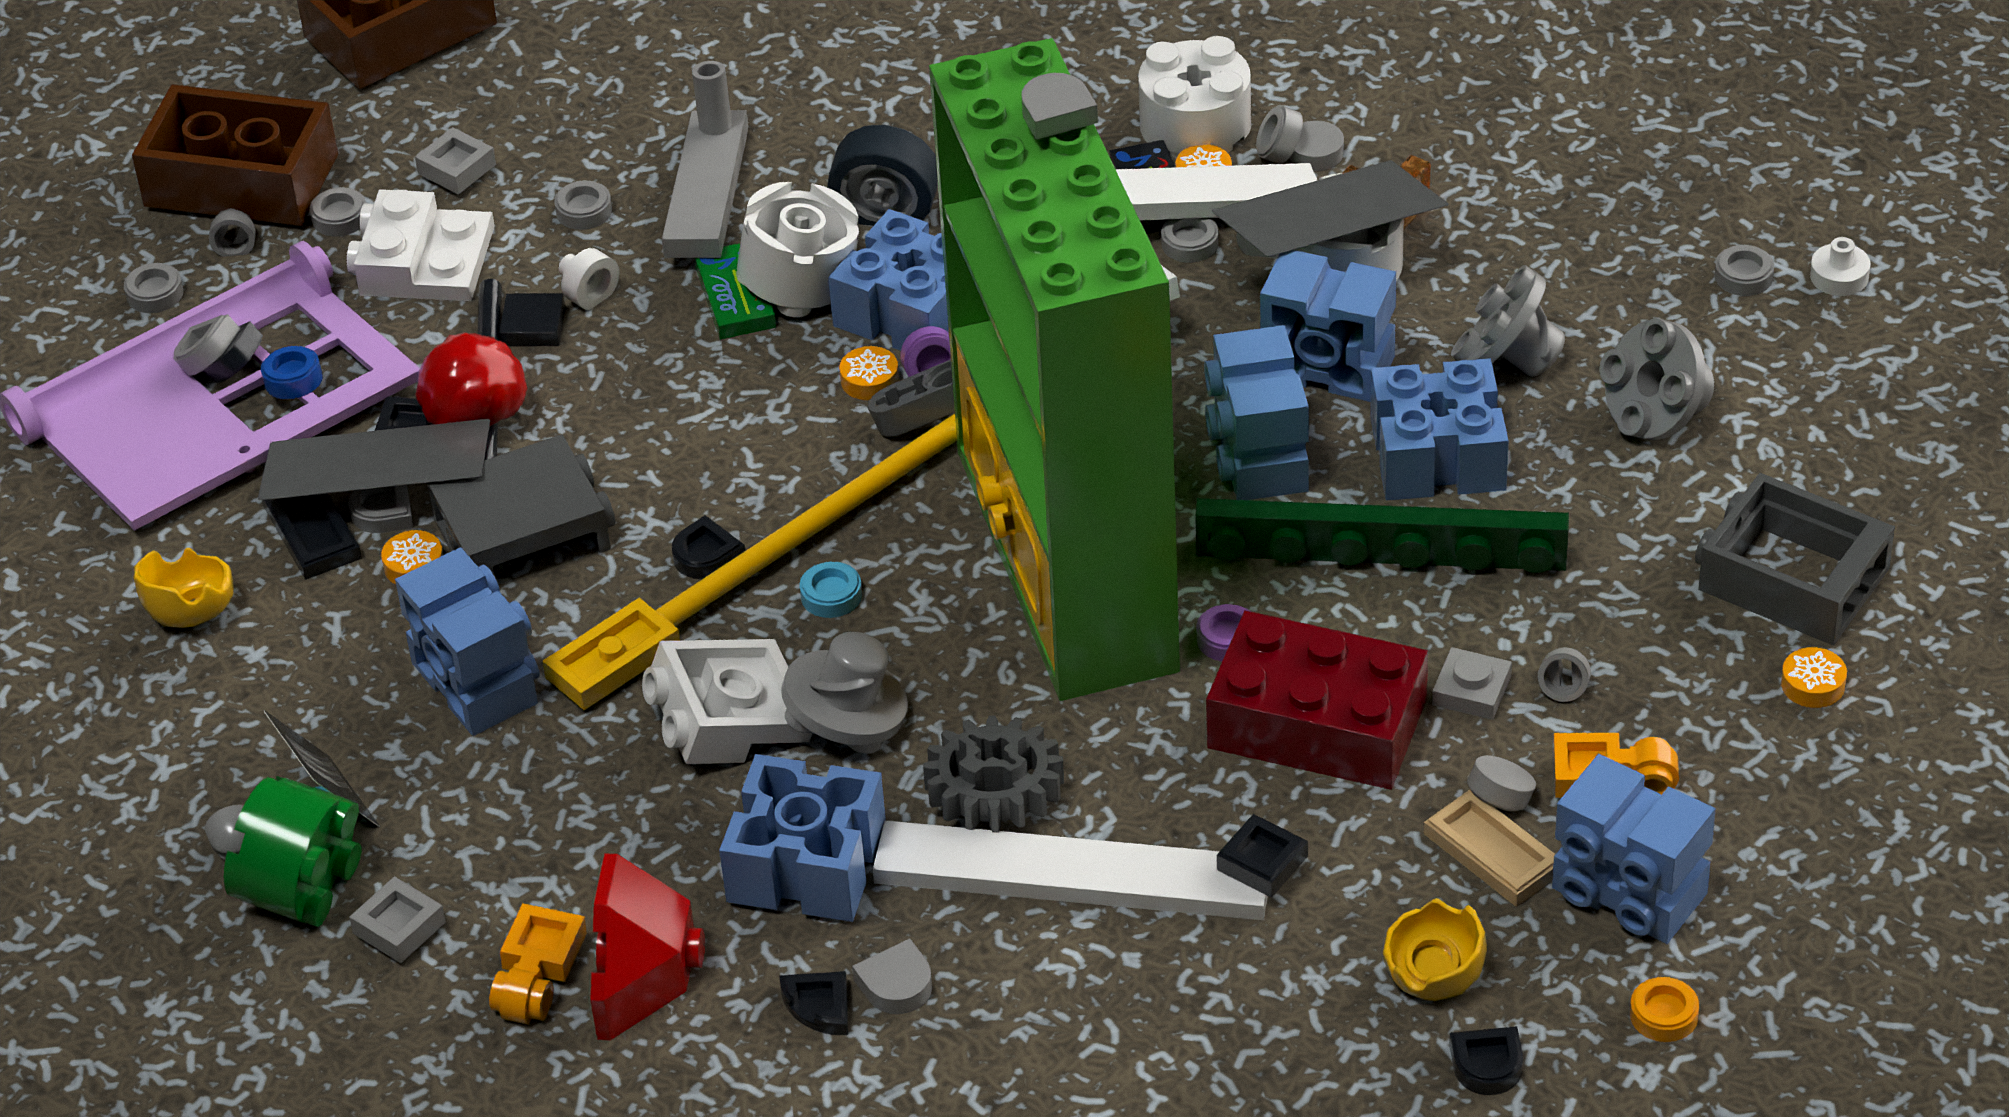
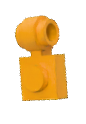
M1554 733L1555 798L1563 797L1598 753L1644 774V786L1661 795L1668 786L1674 789L1679 782L1678 755L1664 739L1646 737L1637 741L1629 749H1620L1619 733Z
M522 903L500 950L502 969L509 970V972L498 971L495 975L489 996L490 1009L499 1011L501 1018L504 1020L529 1025L531 1019L545 1020L552 1004L554 987L552 981L543 980V978L565 982L587 934L585 916Z

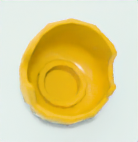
M191 548L184 549L181 558L175 562H166L157 551H151L134 566L133 578L140 602L145 611L163 626L186 628L202 624L223 612L233 596V577L230 566L217 556L197 555Z
M1435 898L1421 909H1413L1403 913L1388 928L1383 949V960L1393 981L1404 992L1430 1001L1456 997L1463 994L1480 977L1487 953L1485 931L1476 911L1470 905H1466L1463 910L1447 905L1439 898Z

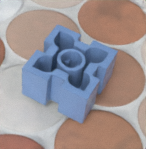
M888 209L865 235L866 248L858 251L852 250L828 277L834 327L873 340L879 332L888 334L892 338V348L901 351L906 338L912 332L922 327L935 326L949 332L942 234L939 233L933 236L929 234L928 222Z
M1296 250L1279 254L1260 292V328L1285 325L1294 355L1295 373L1300 375L1304 388H1306L1309 381L1329 385L1328 393L1371 402V368L1390 367L1395 357V324H1391L1389 321L1396 307V271L1350 262L1347 271L1343 272L1331 269L1328 264V257Z
M1285 325L1213 335L1214 360L1204 361V374L1209 397L1214 396L1215 404L1205 405V418L1210 441L1221 440L1222 445L1216 446L1217 467L1221 482L1232 481L1237 500H1252L1309 492V459L1306 452V442H1309V406L1300 375L1295 373L1294 355Z
M1491 358L1443 362V373L1422 374L1419 364L1371 368L1370 419L1376 450H1380L1379 467L1386 501L1434 497V486L1456 484L1458 495L1506 491L1509 441L1502 408H1497L1498 390Z
M460 547L395 579L401 612L410 623L411 628L406 631L411 662L435 692L440 690L445 696L449 709L472 736L538 704L534 680L539 678L540 673L527 643V636L532 634L531 623L523 607L517 601L509 603L501 594L493 573L486 565L483 564L478 567Z
M1598 753L1557 803L1555 839L1561 841L1562 847L1554 856L1552 888L1561 892L1565 899L1579 907L1590 906L1599 910L1602 905H1605L1615 910L1619 923L1629 932L1636 935L1647 934L1668 944L1708 893L1710 861L1702 858V856L1712 845L1716 808L1669 786L1661 795L1644 786V774Z
M755 754L741 791L744 813L733 812L719 850L726 902L777 910L781 898L801 901L802 914L853 922L866 885L864 862H874L884 821L886 820L881 773L831 765L827 777L809 775L806 770V761Z

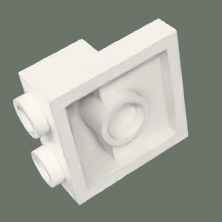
M379 190L375 203H364L361 208L360 232L363 237L362 241H351L347 251L348 272L350 275H356L360 296L471 301L494 230L493 213L437 209L434 192Z
M775 639L660 641L651 667L646 668L642 681L644 699L649 705L660 706L664 715L662 720L663 740L667 747L680 749L686 764L744 763L751 744L809 742L812 733H803L793 729L784 718L786 706L782 699L781 687L788 665Z

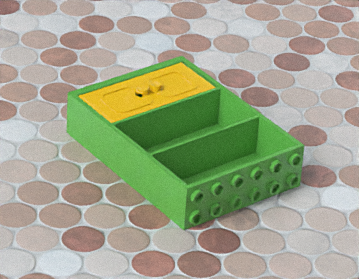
M1053 38L1036 42H1024L1009 48L977 55H964L954 60L929 65L958 455L1059 701L1179 673L1169 280L1095 125L1036 140L1023 118L1021 94L1024 86L1031 79L1048 73L1070 75Z

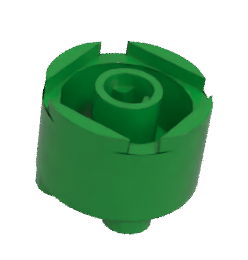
M276 776V779L271 777L263 779L248 797L234 827V830L245 833L239 854L227 850L224 864V887L227 895L302 923H308L317 927L321 926L331 908L333 899L331 887L338 877L349 880L356 871L360 861L362 846L360 843L352 841L354 826L359 813L358 803L288 778Z

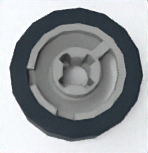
M889 125L863 126L849 132L838 145L829 172L827 188L838 192L852 203L858 214L857 224L874 226L888 209L923 221L930 213L938 187L936 155L921 138L905 129Z

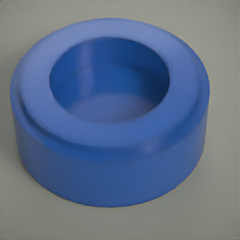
M288 346L271 353L261 365V374L266 391L271 396L280 399H295L313 392L323 379L318 355L313 350L302 346Z

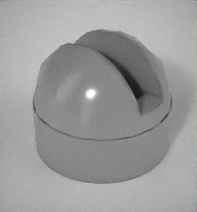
M232 208L221 211L213 219L210 226L209 243L211 248L222 257L248 254L254 246L256 233L250 216ZM229 225L237 226L233 241L224 238ZM232 244H241L237 249H232L229 246Z
M1568 647L1558 648L1548 653L1538 670V682L1542 691L1551 699L1560 702H1568L1580 697L1585 692L1591 677V669L1587 658L1577 649ZM1562 659L1571 661L1573 685L1561 686Z
M232 805L215 812L206 822L205 833L210 845L223 860L226 859L227 850L237 854L240 852L245 833L234 830V827L244 805Z

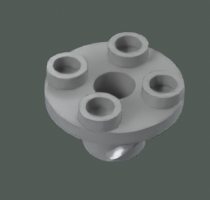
M1523 265L1510 278L1505 288H1502L1497 283L1492 285L1481 297L1475 308V312L1481 315L1474 328H1469L1458 339L1451 351V356L1458 361L1491 358L1492 363L1497 359L1505 358L1530 377L1538 376L1548 370L1557 360L1563 349L1565 335L1562 330L1547 320L1542 307L1539 305L1546 288V279L1536 271Z
M1651 319L1637 324L1621 338L1615 349H1610L1603 355L1600 362L1599 372L1601 379L1605 382V394L1609 411L1617 423L1620 432L1625 435L1647 440L1668 438L1680 431L1694 414L1705 409L1713 396L1714 377L1711 369L1704 361L1702 349L1695 336L1686 327L1676 322Z
M845 632L832 640L829 650L813 651L796 658L789 665L781 687L782 699L786 706L784 718L787 724L799 732H813L828 740L847 744L850 748L860 753L867 754L879 751L883 741L888 740L899 731L908 708L907 696L902 685L886 670L889 656L884 645L868 634Z

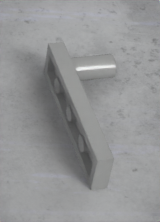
M704 61L695 65L692 69L697 111L691 112L662 236L664 258H721L748 132L747 110H730L725 66L717 61Z

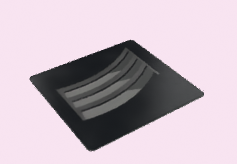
M264 710V713L310 777L330 793L358 803L359 813L379 826L330 756Z

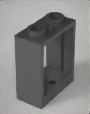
M1759 473L1744 493L1738 491L1733 495L1725 511L1724 520L1717 529H1708L1703 534L1695 553V563L1700 565L1698 590L1834 646L1890 569L1895 526ZM1764 530L1840 562L1819 588L1743 557V554L1759 533Z

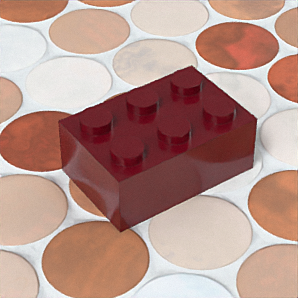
M1244 610L1206 698L1207 748L1392 790L1427 701L1428 650Z

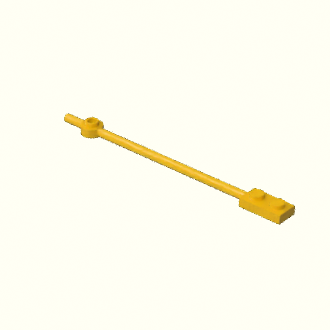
M955 413L658 609L654 610L640 597L544 659L542 662L545 678L580 708L586 710L650 667L660 641H680L679 629L676 627L678 624L957 441Z

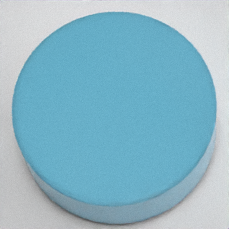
M824 562L808 569L801 577V602L807 611L819 617L834 618L846 615L853 611L861 602L862 586L860 575L853 567L845 563Z

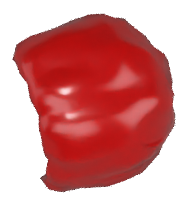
M461 333L449 335L443 343L437 345L424 358L419 370L415 395L417 402L422 406V411L429 424L490 419V427L500 420L512 417L520 409L528 387L522 364L513 355L506 343L490 336L476 333Z

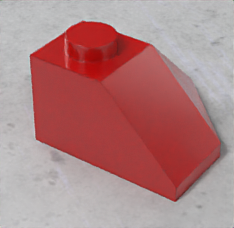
M604 853L593 910V932H598L596 942L597 972L591 973L590 1001L597 1040L611 1041L687 992L691 968H702L705 932L703 928H694L689 899L619 854Z

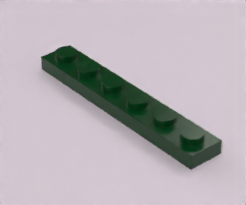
M1197 498L1195 514L1196 556L1215 557L1220 560H1233L1236 558L1276 559L1284 563L1305 560L1339 562L1344 565H1356L1359 563L1399 564L1408 568L1429 565L1462 567L1468 570H1480L1483 568L1524 569L1532 573H1540L1547 570L1566 571L1569 513Z

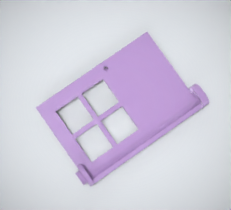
M300 241L290 246L289 260L26 393L17 385L1 392L0 409L8 426L24 445H29L42 438L56 455L135 531L245 472H253L256 466L266 462L271 442L311 438L384 400L386 397L418 382L420 368L332 293L329 278L333 276V269L327 255L319 246L312 248L305 241ZM299 309L328 334L305 346L306 348L313 350L319 356L341 345L365 366L369 372L321 397H317L313 392L299 397L298 399L305 404L304 406L253 432L224 404L263 385L261 370L211 394L192 375H188L175 362L173 356L176 346L190 327L220 315L228 314L238 326L251 321L259 330ZM259 345L252 358L262 365L263 361L270 354Z

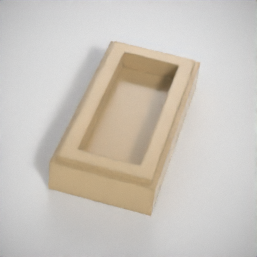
M1471 790L1465 792L1424 822L1425 836L1516 907L1553 881L1555 853L1498 809L1480 800Z

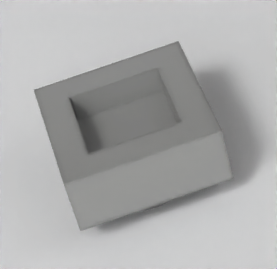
M453 127L415 156L419 175L457 194H460L496 165L493 147Z
M1451 647L1432 691V705L1493 720L1511 678L1512 662Z
M395 876L349 916L354 935L399 963H402L446 923L441 904Z

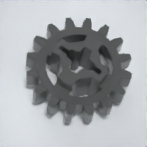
M995 715L988 716L986 726L977 727L968 719L963 721V733L958 735L952 731L945 730L941 733L942 746L929 745L927 749L928 762L923 763L925 790H928L930 806L932 808L942 806L943 819L948 822L959 816H964L965 827L968 830H973L980 821L989 822L992 832H999L1002 821L1011 820L1019 828L1024 827L1025 814L1030 812L1036 816L1044 817L1047 815L1046 801L1059 802L1061 798L1060 785L1064 784L1063 756H1059L1058 742L1056 739L1044 741V728L1041 726L1033 727L1028 731L1022 730V718L1015 717L1007 726H1002L998 724ZM1030 769L1034 770L1032 775L1028 773ZM958 772L959 776L954 778V774Z

